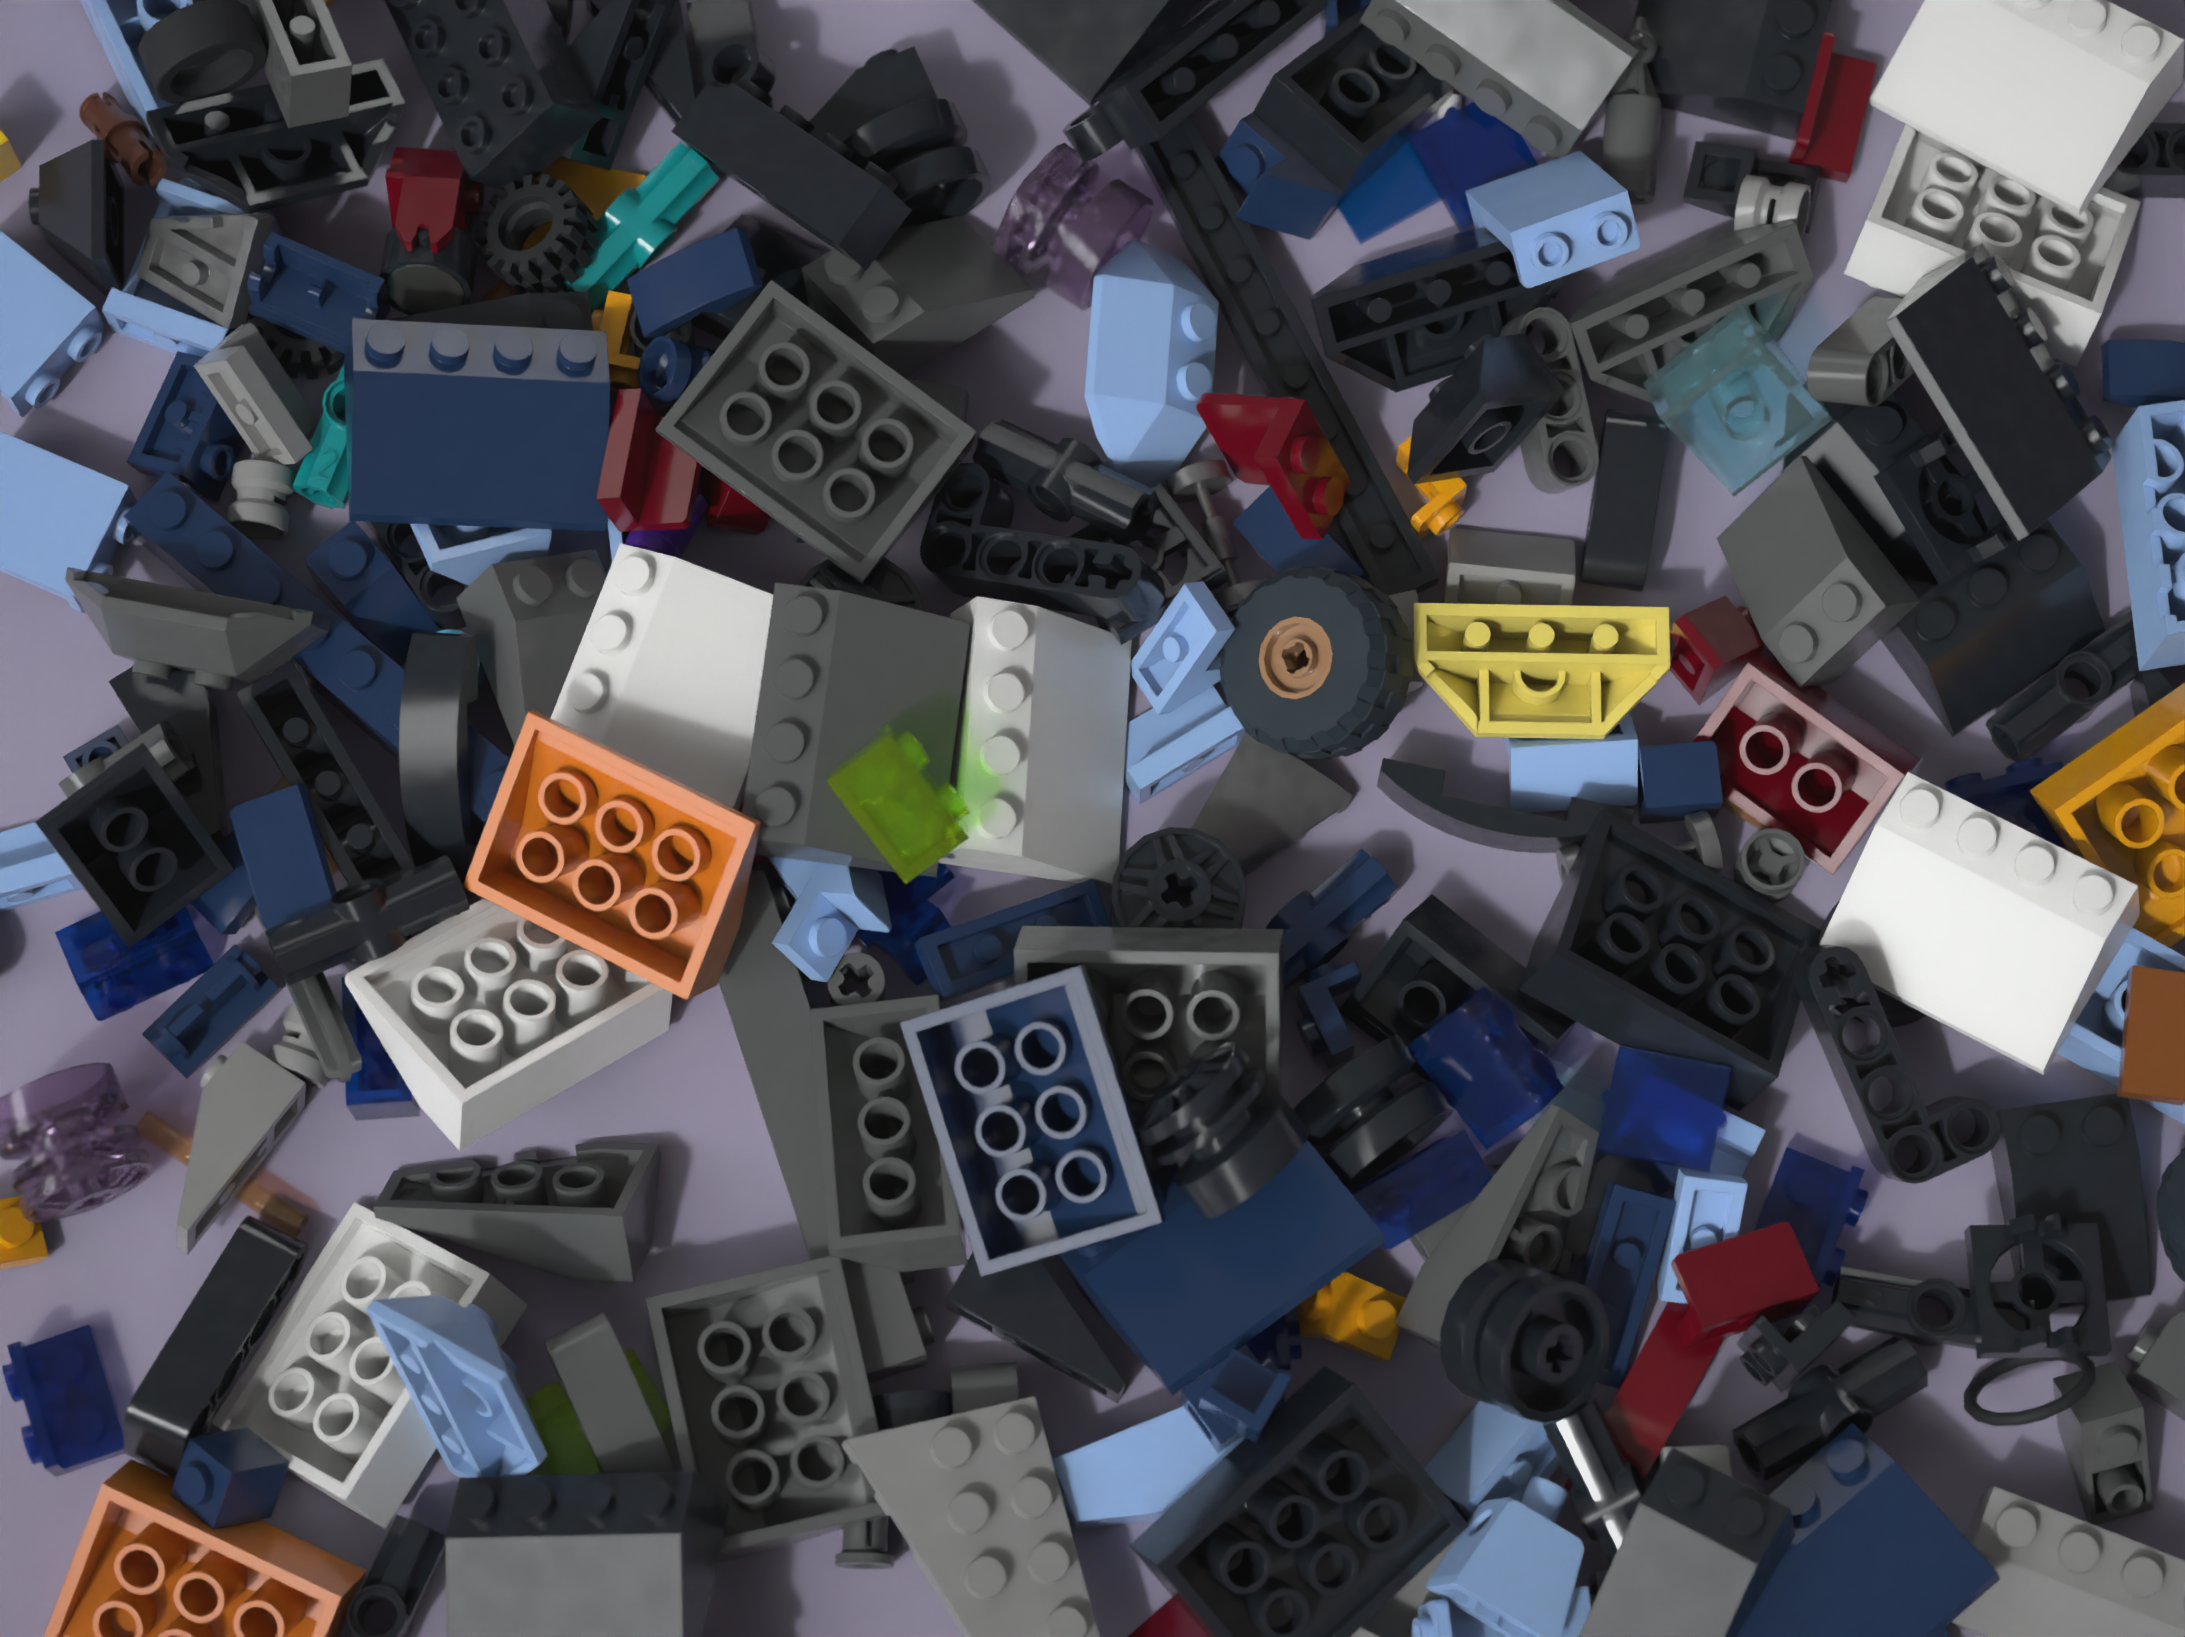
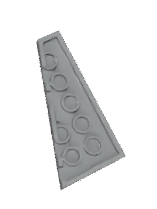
M1035 1396L846 1439L841 1444L852 1463L858 1464L876 1492L874 1497L887 1517L891 1516L913 1551L911 1556L963 1637H1099Z

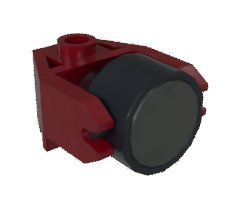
M396 147L391 158L390 167L387 168L385 175L392 230L386 237L380 277L385 279L390 306L406 315H413L470 304L479 253L472 239L473 215L482 214L484 184L469 180L456 150Z

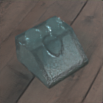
M1742 304L1643 382L1658 417L1733 497L1832 420L1830 413L1822 402L1811 398L1807 382L1778 343Z

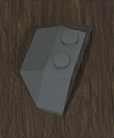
M1791 220L1709 235L1601 284L1568 319V323L1588 379L1659 406L1769 356L1791 319L1802 293L1806 294L1814 277L1796 224Z
M67 567L65 581L112 653L134 661L133 673L170 680L173 668L195 672L194 684L215 689L232 691L234 680L254 683L265 677L329 631L331 619L313 611Z

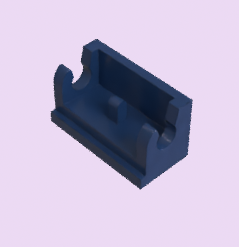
M270 232L263 245L265 264L261 274L251 271L248 278L247 287L251 300L248 308L250 314L344 354L346 353L351 319L386 320L391 310L385 279L274 232Z

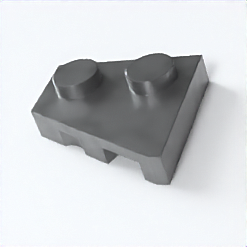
M268 213L165 216L151 219L136 276L227 329L238 328L241 324L246 323L249 312L248 308L251 304L247 287L249 274L251 271L259 274L263 260V245L270 234L274 216Z

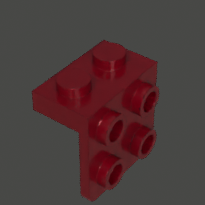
M1238 393L1202 394L1196 409L1235 476L1244 483L1270 485L1300 538L1323 540L1334 516L1342 507L1344 495L1351 480L1306 400L1289 396L1280 398L1244 396Z

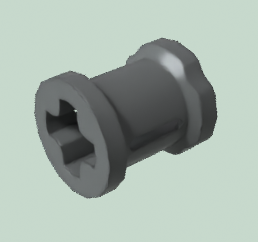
M860 952L847 953L842 956L828 980V991L832 1007L884 1001L886 992L885 976L879 962L870 955ZM852 977L860 984L869 979V995L862 998L858 993L853 992L845 996L847 994L845 981Z
M889 1516L843 1529L842 1552L835 1555V1566L850 1569L893 1568L894 1556L888 1553Z

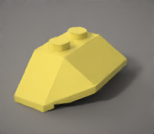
M1414 603L1413 667L1475 737L1604 739L1670 670L1669 607Z

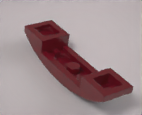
M1667 1302L1604 1415L1626 1462L1632 1461L1644 1480L1724 1339H1718L1685 1350L1675 1327L1690 1309L1689 1305L1684 1303ZM1567 1479L1563 1489L1570 1493L1572 1485L1569 1479Z

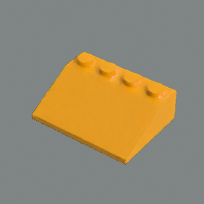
M2184 682L2030 790L2033 798L2069 852L2138 886L2140 916L2133 928L2169 948L2185 937Z

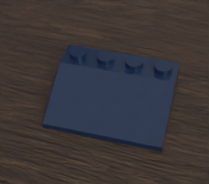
M351 319L344 359L349 521L606 532L608 515L597 501L596 496L609 436L610 376L607 331Z
M1084 964L900 1023L981 1277L1166 1221Z
M1308 1140L1294 1159L1264 1187L1235 1208L1213 1218L1204 1219L1174 1181L1179 1169L1189 1156L1173 1164L1164 1165L1153 1172L1152 1177L1166 1221L1059 1253L1081 1294L1172 1395L1226 1358L1232 1348L1235 1350L1240 1348L1387 1241L1383 1232Z
M1851 1423L1768 1495V1497L1791 1508L1795 1537L1736 1637H1935L1997 1583L2000 1577L1998 1572L1902 1467L1857 1426Z

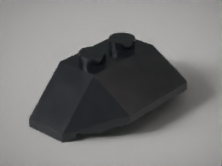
M384 58L352 65L349 117L288 128L271 85L265 84L146 111V120L168 166L246 213H255L368 186L405 112L406 102Z
M1475 228L1357 264L1310 296L1325 356L1394 392H1400L1453 375L1464 363V353L1469 346L1486 335L1493 334L1499 337L1503 327L1509 321L1536 308L1547 307L1550 300L1555 298L1564 286L1563 277L1532 288L1524 287L1519 281L1512 252L1487 228ZM1528 325L1525 335L1528 336L1534 327Z
M1805 382L1789 394L1787 398L1782 474L1800 456H1807L1903 579L1930 582V585L1938 584L1873 477L1929 436L1893 394L1889 395L1875 408L1823 402L1811 398L1807 382ZM1945 455L1939 457L1948 473L1963 477ZM1921 472L1919 495L1920 503L1923 507L1926 505L1925 493L1929 483ZM1943 482L1938 491L1939 503L1946 513L1951 516H1957L1962 508L1961 495L1955 486ZM1975 501L1972 514L1985 533L1988 528ZM1936 522L1933 525L1942 536L1955 543L1965 544L1954 525H1944L1940 522Z

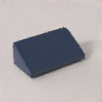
M296 784L243 802L230 809V818L261 922L265 929L269 930L274 928V926L281 925L329 904V898L337 891L305 784Z

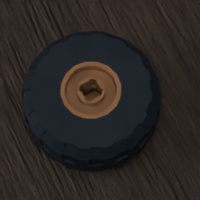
M1299 566L1285 569L1284 572L1275 576H1269L1256 585V588L1245 599H1242L1233 613L1231 623L1235 630L1222 647L1221 667H1219L1221 685H1223L1227 698L1226 703L1228 707L1231 706L1245 732L1257 742L1268 745L1275 751L1305 759L1331 760L1333 757H1347L1362 751V748L1374 740H1378L1390 728L1389 726L1398 712H1401L1407 698L1410 679L1413 675L1414 659H1412L1410 643L1412 640L1407 624L1404 623L1397 610L1398 607L1391 598L1378 590L1374 584L1352 573L1321 566Z

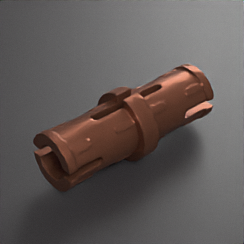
M103 92L102 99L98 93H93L83 101L79 110L80 119L99 140H105L114 163L120 164L131 180L140 187H144L145 180L149 186H153L161 181L166 174L168 165L162 153L147 139L148 131L143 123L133 115H127L115 98L107 92Z

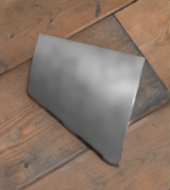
M1245 733L1191 828L1198 829L1221 840L1238 859L1245 877L1262 866L1266 858L1281 848H1289L1304 838L1307 831L1334 813L1338 812L1340 814L1345 811L1352 801L1353 795L1299 758L1275 751L1268 745L1257 742L1248 733Z

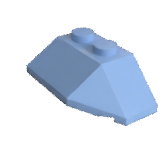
M1133 239L1127 241L1120 248L1121 251L1113 256L1094 276L1084 397L1096 437L1107 456V459L1104 461L1105 467L1150 488L1158 483H1161L1166 488L1167 478L1179 469L1207 427L1198 413L1196 405L1202 394L1213 393L1219 302L1179 256Z
M442 1295L376 1299L366 1308L449 1472L460 1478L525 1476L548 1456L528 1402L515 1378V1375L518 1373L517 1366L502 1351L495 1337L498 1328L485 1311L473 1304H468L465 1308Z

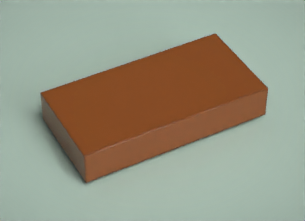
M2135 965L2129 970L2117 1091L2118 1097L2181 1106L2185 1103L2184 972Z

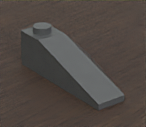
M1551 1104L1424 1262L1394 1324L1440 1350V1329L1449 1301L1462 1281L1484 1263L1507 1258L1545 1270L1549 1274L1556 1276L1559 1275V1272L1568 1273L1573 1252L1564 1249L1571 1216L1582 1210L1599 1132L1561 1107Z
M591 1142L575 1145L577 1156L538 1161L537 1150L515 1153L516 1161L500 1167L481 1169L479 1164L473 1160H464L394 1170L373 1206L375 1218L568 1279L597 1280L604 1284H615L622 1281L634 1282L652 1246L661 1159L659 1144Z

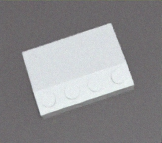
M1925 0L1870 98V104L2080 216L2182 84L2184 39L2108 0Z
M1905 124L1844 274L1863 281L1871 287L1883 289L1904 298L1918 279L1983 243L1990 256L1998 254L2009 267L2015 281V286L2011 290L2023 310L2028 307L2031 308L2041 320L2048 338L2043 343L2052 358L2077 367L2103 312L2141 202L2101 187L2079 216Z
M620 543L551 719L739 811L746 789L773 594L680 558Z
M977 596L950 614V618L971 623L939 863L1074 883H1082L1093 879L1096 886L1112 888L1113 875L1119 865L1132 639L1121 645L1112 632L1042 607Z
M1908 772L1875 824L1819 945L1839 946L1852 950L1864 963L1875 989L2044 1075L2140 916L2139 891L2137 885ZM1829 964L1830 966L1839 970V966L1837 964Z
M485 898L469 906V910L445 919L407 940L396 951L369 961L345 974V984L420 1108L459 1151L669 1031L673 993Z
M354 1202L215 1415L212 1424L222 1431L248 1427L290 1461L287 1471L385 1529L437 1447L376 1331L366 1308L376 1299L442 1295L465 1308L468 1304H473L485 1311L498 1328L495 1337L501 1347L528 1304L490 1273L397 1224L375 1218L373 1211Z

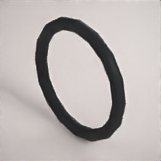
M2088 1357L2001 1359L1988 1366L1972 1379L1964 1391V1409L1976 1421L1993 1426H2018L2045 1420L2067 1410L2086 1396L2096 1380L2095 1364ZM2040 1361H2065L2076 1364L2082 1369V1376L2075 1387L2060 1398L2042 1406L2019 1412H1994L1983 1409L1977 1404V1396L1985 1385L1997 1376L2019 1366Z

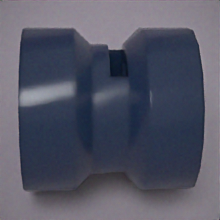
M665 336L653 339L641 356L638 368L640 389L643 390L646 396L667 402L674 399L677 401L715 353V350L700 346H694L689 349L683 341Z

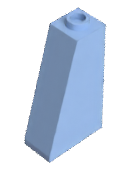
M1182 1406L1052 1459L1066 1514H1070L1075 1529L1156 1521L1246 1437H1240L1220 1453H1217L1190 1414Z

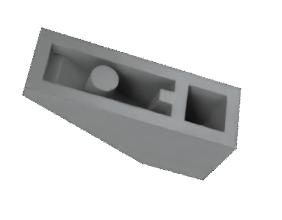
M243 1041L240 1042L228 1058L223 1054L219 1055L210 1064L200 1082V1087L203 1090L177 1219V1248L187 1255L305 1108L306 1083Z

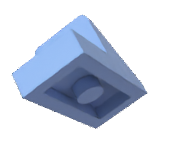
M1203 581L1184 583L1131 661L1130 674L1158 715L1170 713L1221 681L1219 667H1221L1222 647L1235 630V627Z
M819 862L773 939L772 944L809 979L828 982L858 929L890 932L892 925L882 876L875 869Z
M1679 1168L1673 1197L1677 1202L1657 1265L1658 1297L1661 1301L1688 1304L1671 1266V1262L1678 1254L1738 1236L1748 1183L1742 1176Z

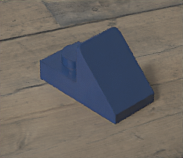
M1251 113L1239 121L1215 158L1220 171L1248 195L1235 215L1238 219L1307 240L1315 237L1344 194L1337 185L1255 113Z

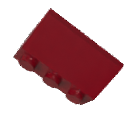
M1766 648L1745 665L1692 741H1713L1716 744L1723 796L1767 828H1778L1789 832L1800 842L1804 854L1832 875L1837 872L1886 808L1908 772L1911 773L1920 760L1818 685L1799 688L1773 653Z

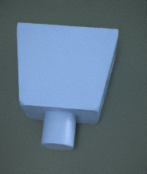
M1533 1477L1521 1502L1509 1497L1484 1501L1468 1520L1469 1526L1456 1538L1430 1576L1425 1587L1507 1637H1561L1584 1553L1582 1540L1555 1524L1568 1496L1567 1492L1549 1480Z

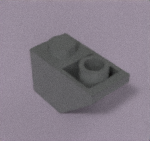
M2115 1361L2096 1366V1380L2086 1396L2067 1410L2057 1414L2058 1431L2088 1522L2093 1525L2153 1509L2144 1409ZM2082 1371L2053 1378L2055 1399L2060 1398L2076 1386L2082 1376Z

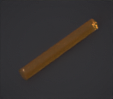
M146 1112L138 1122L135 1133L188 1167L193 1139L153 1112ZM251 1177L234 1196L235 1199L293 1237H297L309 1220V1215Z

